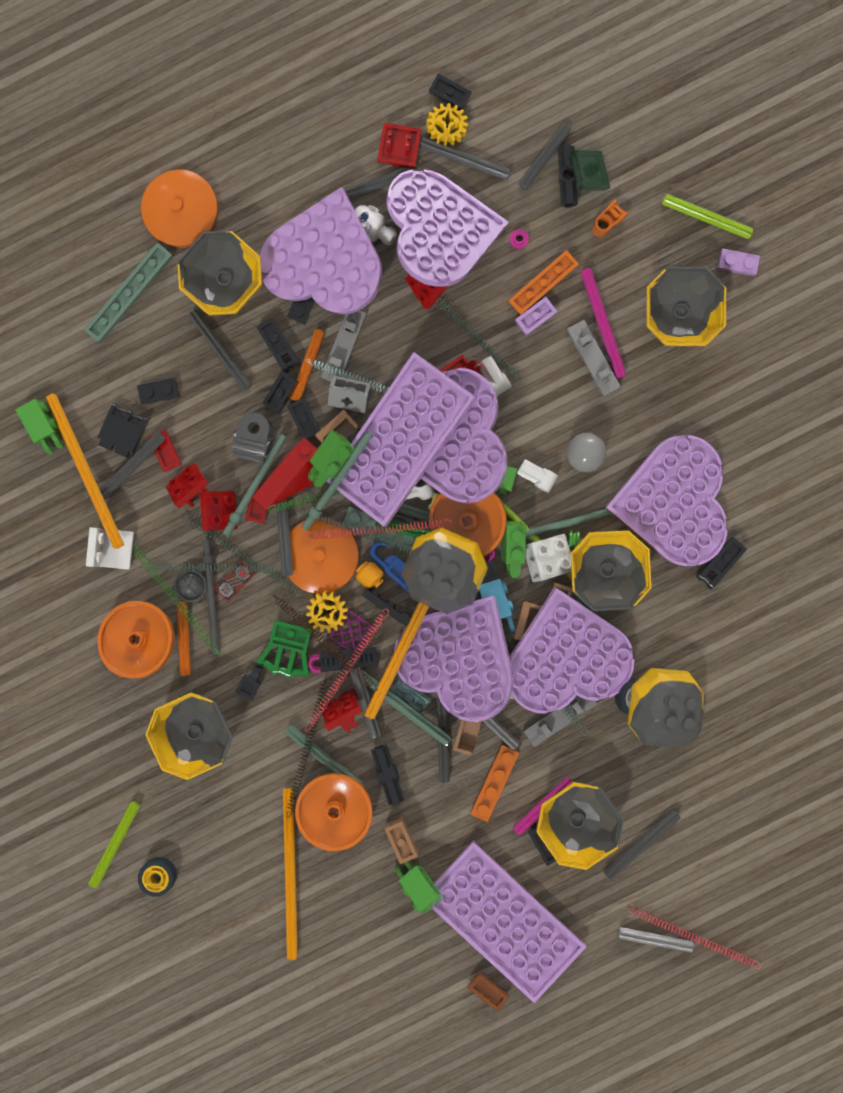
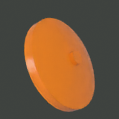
M171 170L157 176L148 185L142 197L141 214L145 226L158 241L171 247H190L203 232H209L214 229L218 218V201L213 189L204 178L191 171Z
M440 493L430 510V531L439 529V525L441 528L442 524L443 528L477 542L482 555L485 556L492 552L503 539L507 524L506 511L502 501L495 493L484 500L474 503L457 502Z
M321 518L320 521L316 519L308 531L301 527L305 522L303 521L290 532L293 575L288 577L296 586L310 593L323 594L324 591L330 593L340 589L353 577L358 565L359 551L354 536H351V534L350 536L346 535V537L342 536V526L341 528L339 525L335 527V524L332 526V522L330 525L328 522L325 524L324 518Z
M144 601L126 602L115 607L104 618L98 631V652L105 666L116 675L131 679L145 678L159 671L170 658L174 647V629L168 616L159 607Z
M327 773L311 780L300 793L295 808L296 822L301 834L312 845L326 851H342L359 843L368 832L373 815L372 802L364 786L356 779L341 773Z

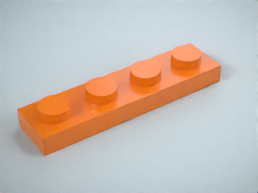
M567 250L564 251L509 299L508 303L521 316L577 268L579 263Z
M501 744L470 811L471 815L488 822L518 758L519 751Z

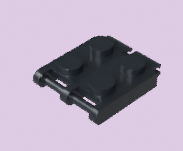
M112 403L97 437L101 439L99 446L113 451L116 445L114 452L128 458L130 452L135 453L149 418H142L133 414V411H126L117 407V404ZM117 410V411H119V412H121V413H124V414H126V416L121 415V414H119V413H117V412H115V411ZM131 417H133V418H135V419H137V420H140V421H142V422H141V423H140V422H137V421L131 419Z

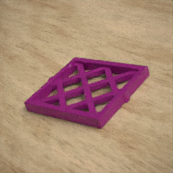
M348 609L344 613L348 616L344 624H348L349 630L342 631V627L338 624L340 632L334 633L335 630L333 629L328 636L347 650L350 648L345 646V643L352 642L353 649L359 648V645L363 642L362 638L365 639V635L367 636V632L369 633V629L371 630V626L373 627L371 623ZM350 613L356 616L355 620L349 619ZM360 621L365 622L368 627L361 628ZM357 622L358 629L352 630L350 623ZM368 629L365 635L363 636L362 630ZM359 631L360 638L354 639L352 632ZM350 633L351 640L344 641L343 634ZM341 635L342 641L339 642L334 636ZM359 640H361V641L359 642V644L357 645V647L355 648V643H354V641H359Z

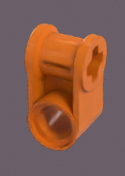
M616 199L605 208L592 225V232L595 236L604 237L629 214L627 211L624 212L617 204L618 201ZM598 223H604L606 229H601Z

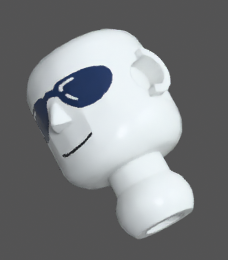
M372 205L358 206L355 211L371 242H375L379 238L383 244L391 245L397 232L393 227L385 226V217L379 213V209Z

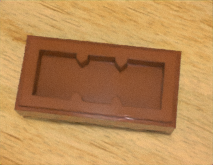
M480 971L467 986L470 991L497 1012L509 999L508 993Z

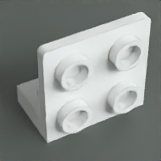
M89 528L86 566L130 569L134 532L118 530L124 546L114 549L105 529Z
M565 534L525 545V557L532 582L543 581L571 572V552Z

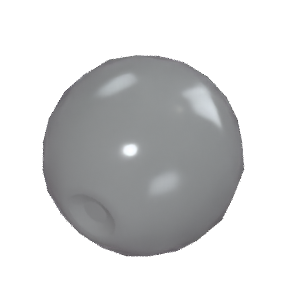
M593 433L576 435L567 447L569 464L580 472L597 470L606 458L604 442Z

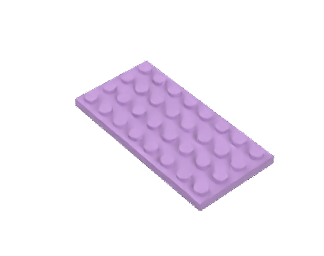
M413 352L351 443L356 448L367 431L373 435L336 490L382 526L387 527L477 397ZM328 478L326 482L331 484L334 478Z
M474 841L465 848L434 882L444 899L432 909L534 1003L586 948V944Z

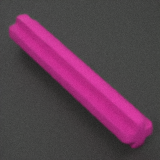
M568 777L561 781L513 827L514 831L518 835H522L539 819L541 804L573 782Z

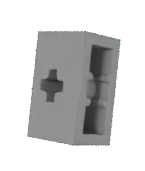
M334 375L329 387L328 405L365 413L369 403L371 384Z

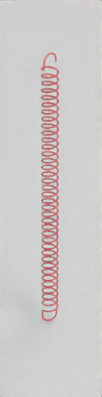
M407 522V530L410 531L411 528H412V523H411V527H410V529H409V527H408V522Z
M367 632V634L371 637L370 639H373V637L371 636L372 634ZM364 638L362 639L367 644L361 642L365 647L359 645L363 649L361 650L357 648L361 652L359 654H363L362 651H365L364 648H367L366 645H369L367 642L368 640H365ZM331 688L335 693L329 691L333 696L327 694L331 699L325 697L329 701L323 700L326 704L330 703V700L336 694V689Z
M656 917L654 925H656L657 919H659V923L657 925L659 927L661 920L660 918ZM686 931V933H685V935H684V938H686L687 932H689V935H688V938H687V939L689 940L691 933H690V931ZM706 940L704 947H706L707 941H709L708 946L710 947V940ZM736 953L734 960H736L737 954H739L738 959L740 960V953Z

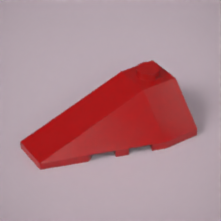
M303 437L252 496V499L267 511L271 505L275 506L313 485V481L309 480L308 474L313 467L310 459L317 451V448Z

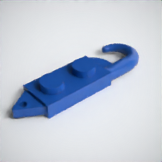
M379 541L373 543L370 547V557L409 592L401 574L405 563L395 555L383 560L376 553L377 547L383 545V541L381 543Z

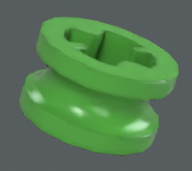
M569 530L568 545L569 547L572 545L576 547L579 544L580 532L576 531L574 533L572 530Z

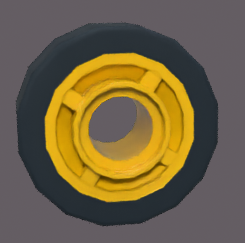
M155 857L148 860L138 874L140 889L152 897L165 895L174 886L177 879V871L174 864L163 857ZM154 873L159 874L161 880H156L154 878Z

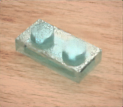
M401 678L398 679L390 690L420 713L423 712L431 701L424 693L413 689Z

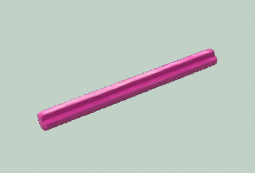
M591 268L583 269L581 276L615 377H624L626 371Z

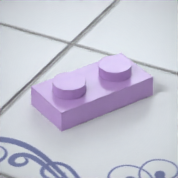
M721 249L717 269L755 276L757 275L760 256Z
M545 297L515 319V322L525 336H527L557 314V310L548 298Z

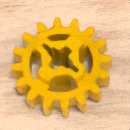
M441 103L440 109L433 107V113L429 112L426 122L427 133H431V139L437 138V144L443 141L444 146L447 145V142H450L453 146L455 140L461 142V138L466 136L468 117L463 116V109L457 110L458 105L451 108L450 103L447 104V107H444Z
M324 591L323 596L317 593L316 599H310L312 605H307V609L310 611L306 613V616H311L308 622L315 623L314 629L319 626L321 627L320 632L327 629L328 633H331L332 628L335 631L339 629L338 624L340 626L344 625L342 619H347L348 616L344 613L348 611V608L343 607L346 601L339 600L341 595L334 597L333 591L330 595L327 594V591ZM327 600L333 601L334 604L327 602ZM318 603L319 612L315 614V607ZM325 609H333L330 614L321 615ZM339 610L340 615L338 620H336L335 613Z

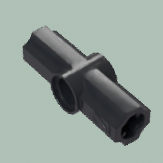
M563 145L558 147L561 207L571 208L578 205L575 146ZM563 174H570L572 176V179H565L563 177Z
M387 744L371 749L377 767V777L380 785L383 786L388 804L394 805L404 801L399 783V774L396 765L392 762Z

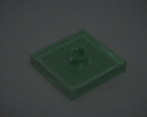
M574 150L570 153L580 191H606L611 188L602 151Z

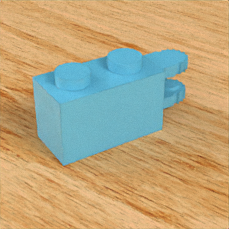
M497 579L482 584L479 589L481 598L496 597L501 620L506 618L509 630L514 632L515 627L511 618V612L514 611L511 600L507 601L505 594L508 593L505 582L501 583V580Z

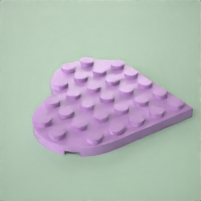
M412 169L401 173L392 181L387 193L386 204L388 212L393 221L402 229L397 241V255L400 263L413 278L426 285L444 287L454 285L463 280L508 224L507 220L455 183L431 170L424 169L423 172H413Z
M342 187L275 230L264 243L260 253L262 281L270 292L290 301H302L313 297L321 307L333 313L351 314L366 307L376 296L380 278L382 279L380 258L345 189Z
M457 368L442 373L477 398L424 472L421 479L449 499L463 503H474L488 498L500 487L507 471V454L502 441L491 431L498 415V399L493 386L479 373L470 369Z
M680 435L666 439L649 454L605 508L669 562L680 566L704 564L720 552L726 541L728 531L726 530L727 518L724 510L714 499L723 481L720 457L708 442L696 436Z
M554 587L509 657L514 678L511 696L525 709L542 714L563 709L571 703L576 695L593 701H599L607 697L611 698L619 693L622 686L632 676L634 659L631 643L620 630Z
M495 596L476 600L472 605L449 614L439 611L425 615L397 672L400 678L413 689L425 693H438L445 709L461 720L481 722L493 718L507 705L513 691V672ZM404 631L402 632V634H401L399 640H397L396 643H395L394 652H395V649H396V647H397V645H398V643H399V641H400V639H401V637H402Z

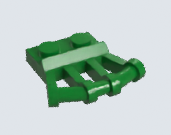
M275 620L269 645L256 663L259 666L263 665L273 675L281 674L289 679L290 677L303 675L304 677H310L307 651L311 638L309 633H312V630L306 632V627ZM276 646L278 651L275 663L273 664L266 657L272 648ZM284 649L291 650L287 668L280 666ZM300 652L303 668L293 669L296 653Z

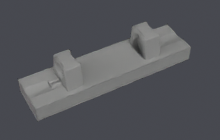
M359 310L351 314H345L327 360L326 370L330 365L331 372L328 373V370L325 372L324 368L321 376L322 379L331 382L335 375L334 370L336 367L337 372L341 369L340 374L343 370L345 372L367 313Z
M585 320L569 327L567 332L601 395L604 397L620 388V384Z
M576 695L571 703L567 705L569 708L566 707L563 710L549 712L523 731L533 746L536 747L571 723L570 721L574 716L569 718L571 714L566 716L569 711L563 713L567 708L571 709L570 712H574L573 715H576L575 718L596 706L597 702Z

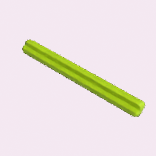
M666 194L663 198L662 204L664 206L746 239H749L753 233V228L672 195Z
M130 802L88 883L89 886L97 888L100 885L141 806L138 802Z

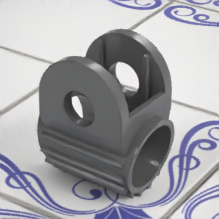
M255 412L243 416L239 422L238 429L234 431L233 456L264 463L274 441L272 438L273 427L270 421L263 415ZM259 425V431L253 434V427Z

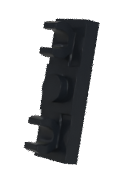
M376 647L364 648L365 651H362L363 654L359 655L355 652L361 653L358 649L340 650L337 654V651H334L333 655L329 652H320V672L348 670L343 664L349 659L355 662L353 663L355 666H360L361 668L378 666ZM342 652V654L338 657V659H340L343 655H345V656L341 659V663H340V660H337V658H335V657H337V656Z

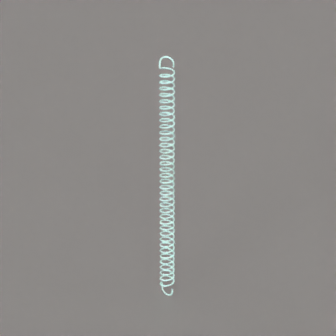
M339 369L337 374L339 373V377L342 375V377L344 378L345 375L343 376L342 373L340 374L341 369Z

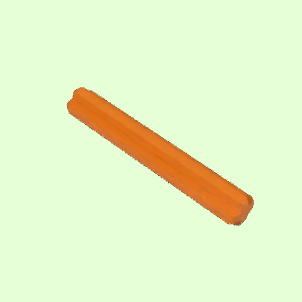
M320 329L314 330L297 377L299 383L290 397L293 401H298L303 396L313 368L310 363L314 364L325 335L324 331Z
M179 601L176 605L180 604L177 608L180 675L189 676L191 675L189 622L184 617V614H182V610H184L183 613L188 611V602Z

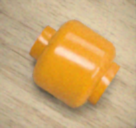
M365 561L356 570V579L366 589L372 587L376 589L383 583L381 578L384 576V571L374 561Z

